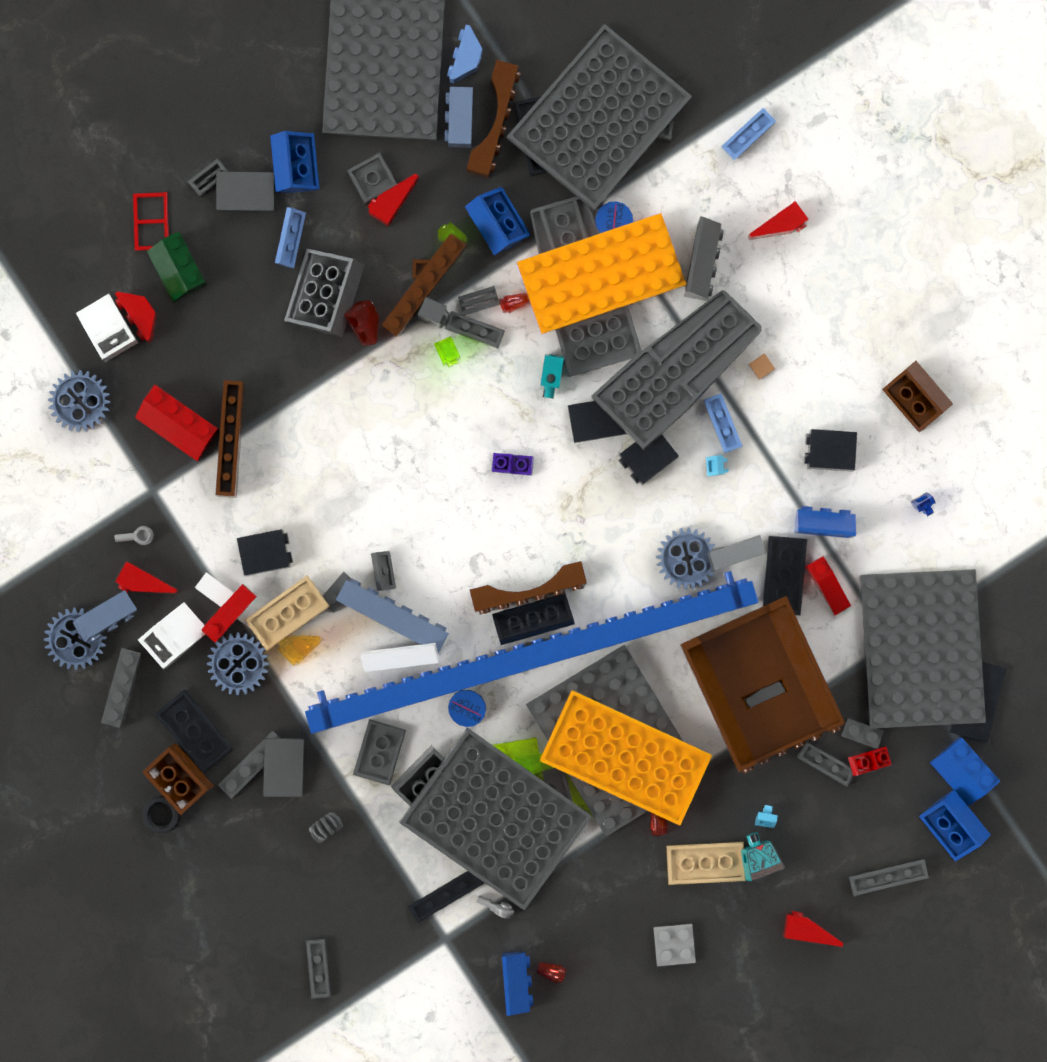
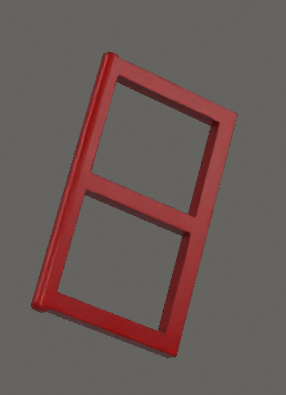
M167 192L133 194L135 251L149 250L153 246H139L138 224L164 223L165 238L168 237ZM164 197V219L138 220L137 198Z

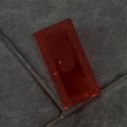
M370 300L358 301L344 316L362 345H375L377 343L379 315Z

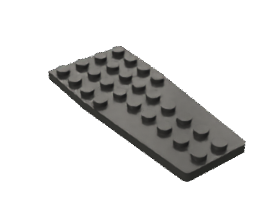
M577 196L532 209L530 212L538 254L600 234L590 207ZM628 306L555 330L569 377L632 359L641 352Z
M721 290L632 358L591 397L645 450L694 405L761 333L762 327L725 290Z

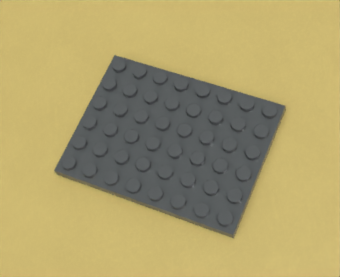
M331 0L323 134L436 141L445 0Z
M604 24L508 134L507 139L595 211L692 96Z
M976 569L860 575L870 729L986 723Z
M625 644L526 704L547 741L552 734L571 690L683 741ZM569 775L605 836L647 812V810Z
M467 727L399 823L525 910L592 815Z

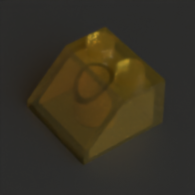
M285 636L278 643L280 647L277 650L293 666H297L324 639L320 636Z

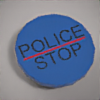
M617 201L608 202L597 211L595 218L596 227L600 233L633 223V214L624 203Z
M460 690L450 699L448 711L452 720L458 725L472 727L479 724L485 717L486 704L482 696L477 692Z

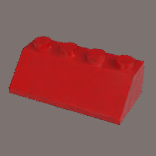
M156 385L147 394L135 416L137 420L197 462L220 431Z

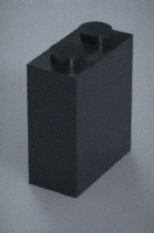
M811 429L809 434L806 433L805 445H808V453L805 452L804 464H807V469L855 471L857 432Z
M661 435L645 450L634 442L619 454L620 459L618 461L624 469L628 468L632 472L630 476L636 484L644 485L675 461L679 455L665 437Z
M283 529L237 538L245 577L291 568L290 563H293L292 553L287 551L286 544H290L288 533H284Z

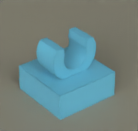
M723 455L706 457L707 476H718L727 473L729 470L724 469V462H728V459L723 458Z
M765 805L763 813L758 812L755 825L769 828L775 827L778 815L772 814L773 806Z

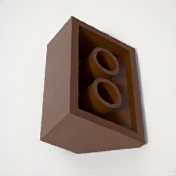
M917 361L913 362L882 389L918 432H921L953 405Z
M176 743L169 746L142 772L180 815L214 787Z

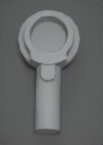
M141 526L134 533L116 534L115 542L135 540L140 545H147L152 542L154 534L149 527Z
M480 895L477 899V903L489 907L494 914L502 918L509 919L514 914L512 906L508 903L501 902V904H497Z

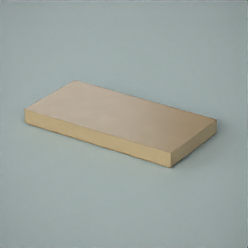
M307 575L249 616L245 621L266 651H269L330 606Z
M744 842L666 846L668 885L746 881L741 855Z

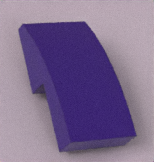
M493 453L492 472L532 476L534 457Z

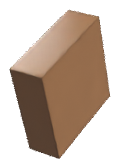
M765 353L748 364L759 380L775 370V367Z

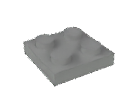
M692 923L653 927L657 966L696 963Z

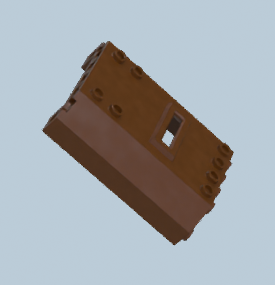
M787 596L680 644L738 772L743 771V774L753 770V766L758 762L762 765L770 761L769 757L775 754L777 757L788 753V748L794 746L797 749L805 745L804 741L810 738L812 741L823 737L822 733L825 731L837 732L842 729L841 725L845 724ZM782 682L785 692L751 708L747 706L745 698L774 683Z

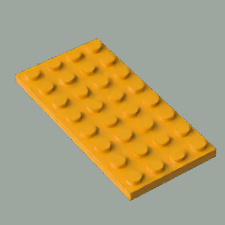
M662 213L517 262L541 335L686 286Z
M571 690L539 761L675 824L681 825L712 755Z

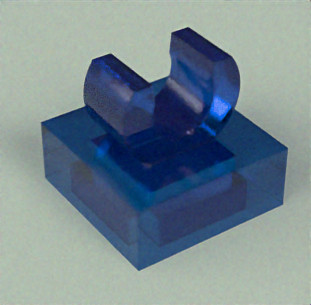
M926 492L910 501L914 509L918 512L922 511L927 517L934 513L931 506L936 502L929 493Z

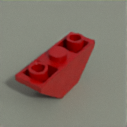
M116 292V303L121 310L125 308L128 313L126 318L131 325L135 324L139 330L136 333L142 341L146 339L148 343L152 342L157 314L144 296Z

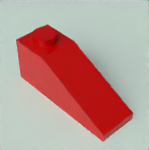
M414 174L380 194L377 199L373 198L368 205L370 209L368 211L369 215L389 227L418 182L419 176Z
M794 201L752 231L748 238L749 240L791 234L794 231L799 233L807 227L805 223L809 219L797 202Z
M824 556L805 566L834 616L851 606Z
M129 562L125 563L115 581L119 584L118 588L123 591L125 590L127 593L129 590L133 592L177 594L179 591Z
M242 584L205 624L201 631L216 643L257 596Z
M792 911L791 914H786L784 938L843 947V942L806 916H803L802 912Z

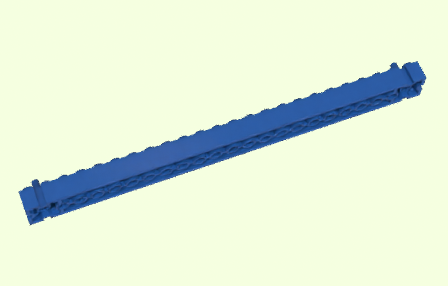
M732 571L724 573L727 584L716 587V591L711 593L710 589L698 592V596L694 598L690 594L680 597V602L673 603V600L661 603V607L656 609L654 605L643 608L642 613L636 614V611L625 613L622 619H617V616L605 620V624L599 625L598 622L588 624L587 629L580 630V627L568 631L569 634L564 636L561 633L550 635V640L543 641V638L531 641L532 645L525 647L523 643L513 646V650L506 652V649L494 652L495 656L489 658L485 654L476 657L475 662L469 663V660L458 662V667L451 668L448 665L438 668L439 672L432 674V671L420 673L421 677L414 679L413 676L403 678L400 684L395 685L394 681L383 684V689L377 690L376 687L364 690L365 694L359 696L358 692L345 695L346 699L342 701L339 698L327 701L324 690L318 691L317 695L320 703L308 706L309 710L305 711L310 732L313 734L754 605L759 603L753 582L747 581V578L734 581Z

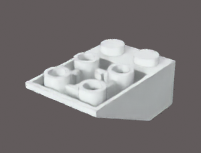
M110 294L76 313L94 347L105 362L138 343Z
M184 602L154 625L138 641L163 669H167L206 635L201 631L205 625Z

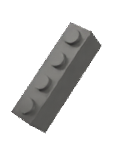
M121 648L101 723L123 728L143 653Z

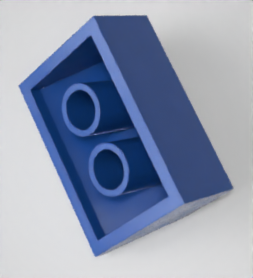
M283 131L271 135L276 192L296 193L320 190L314 133Z
M502 187L477 196L465 206L494 255L510 249L531 236Z
M801 506V509L796 510L794 533L853 538L856 536V515L851 514L850 510H839V513H835L830 508H820V511L812 510L813 507Z
M958 737L930 762L967 806H970L986 795L1000 782L962 737Z
M955 790L940 798L919 816L954 861L980 847L991 835Z
M525 951L502 953L506 1014L510 1016L530 1012V1007H533V995L528 993V987H532L531 975L527 976V968H530V958L525 956Z

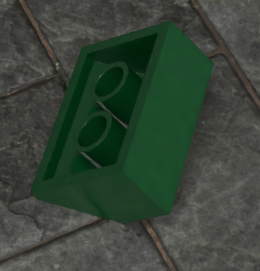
M179 231L162 239L147 251L173 302L207 286Z

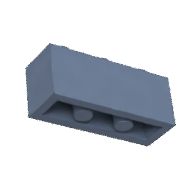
M450 87V92H446V104H449V111H445V123H449V130H445V141H448L449 147L471 148L473 87Z
M124 590L76 618L73 624L85 642L89 640L94 642L102 636V632L106 630L111 632L118 627L117 623L122 620L126 623L134 618L133 614L137 609Z

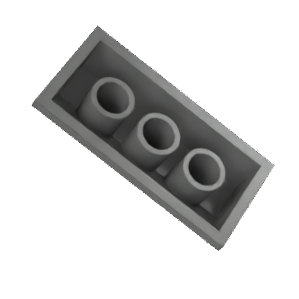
M700 216L697 224L684 297L706 301L708 296H712L713 285H710L711 278H715L717 267L714 266V261L719 259L720 248H717L718 240L722 241L724 230L721 229V223Z

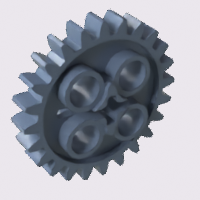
M79 370L78 375L71 371V377L65 373V380L58 378L60 384H53L56 390L49 391L53 398L48 399L49 402L53 403L48 408L55 410L51 416H58L55 422L60 423L63 421L61 427L65 428L69 425V431L76 427L78 433H80L81 427H83L85 432H88V426L95 429V422L101 425L102 423L99 419L100 417L107 418L103 413L104 411L110 412L106 405L111 404L110 401L106 400L111 395L104 393L108 387H101L103 380L101 379L96 382L97 375H93L90 378V372L87 371L84 376L82 370ZM83 383L85 386L84 390L80 393L76 392L77 384ZM69 388L77 397L82 399V402L91 410V414H88L81 405L77 404V400L68 392ZM69 396L70 403L63 406L61 402L63 397ZM96 397L98 400L97 404L93 407L89 406V399ZM82 410L83 417L76 420L74 417L75 412Z
M688 527L684 533L683 529L680 528L679 534L672 531L673 537L666 535L668 542H660L664 548L657 549L662 554L656 556L657 559H661V562L656 565L663 567L659 573H666L664 580L670 578V585L677 582V588L683 584L684 590H687L688 585L695 589V583L701 587V580L708 582L707 575H714L710 571L712 567L707 552L712 551L715 544L709 545L710 537L707 539L703 538L705 532L697 535L698 529L691 533L690 527ZM682 542L686 543L688 556H692V559L689 561L692 575L688 573L687 562L682 560L685 557ZM690 543H698L700 546L699 551L692 552L689 548ZM678 546L681 549V554L673 556L671 554V547ZM695 561L703 563L704 568L702 571L694 569L693 564ZM676 565L684 566L685 573L683 575L675 573Z
M75 607L72 613L65 609V615L58 612L59 619L52 617L55 623L47 624L51 630L44 631V633L49 635L48 638L44 639V641L49 642L45 649L52 650L48 656L55 655L53 662L61 660L59 665L61 667L64 663H67V669L74 665L75 670H77L80 664L85 669V663L87 662L92 666L91 659L94 658L98 661L99 659L96 654H103L100 647H106L102 640L107 639V637L101 636L94 642L91 640L87 641L86 643L91 645L90 648L79 642L72 644V639L61 634L60 630H64L73 636L79 634L77 629L68 631L66 624L68 621H75L76 618L82 616L84 609L81 608L79 613H77ZM79 634L78 638L84 641L81 635ZM61 637L66 638L68 641L67 646L64 648L57 646V640ZM81 646L84 648L85 653L82 657L74 655L76 647Z
M237 633L236 638L229 634V640L223 636V643L221 644L217 641L216 645L218 648H211L214 655H208L212 659V662L207 663V665L212 666L208 673H214L211 680H218L215 684L216 687L221 684L223 685L221 691L229 688V694H232L234 690H236L237 695H240L241 690L247 694V688L255 691L253 685L261 686L259 679L266 680L262 674L269 673L268 670L264 669L265 666L270 665V663L264 661L269 655H263L266 649L259 648L260 641L254 643L255 637L248 640V634L246 633L243 638H241L240 633ZM236 645L243 647V653L240 656L234 654L233 649ZM250 651L251 654L241 662L242 668H235L227 677L226 673L236 665L234 661L241 660ZM224 658L228 659L230 663L227 669L220 667V661ZM251 658L257 661V666L254 669L247 667V661ZM236 672H240L243 675V680L240 683H236L233 679Z

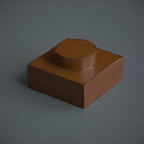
M413 259L412 279H416L430 260Z

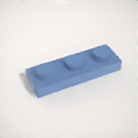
M762 108L726 141L721 148L735 161L772 127L776 120Z
M287 207L275 260L276 264L294 268L306 212Z
M722 393L703 400L724 454L742 447Z

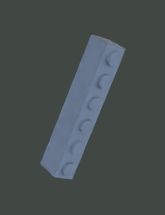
M353 578L350 581H345L336 601L420 645L436 643L439 654L449 635L446 632V627L438 623L435 626L428 623L429 618L421 614L418 617L411 614L412 609L404 605L401 608L394 605L395 600L387 596L384 599L377 596L379 592L370 587L365 590L360 587L362 583Z

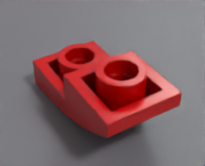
M886 746L848 757L853 776L892 765Z

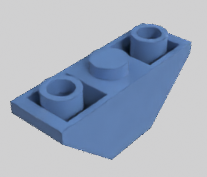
M466 25L465 30L461 29L458 40L461 43L459 48L456 47L454 50V66L450 65L447 76L450 77V83L453 84L477 72L483 54L482 47L470 25Z

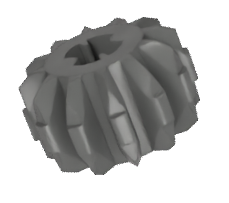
M331 812L310 826L309 831L313 839L317 843H321L336 834L343 824L340 818L334 812Z

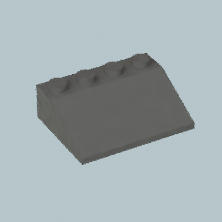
M306 249L284 321L325 334L343 337L365 265L353 258Z

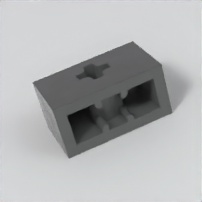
M425 297L418 317L423 322L441 328L442 325H446L449 312L446 305Z

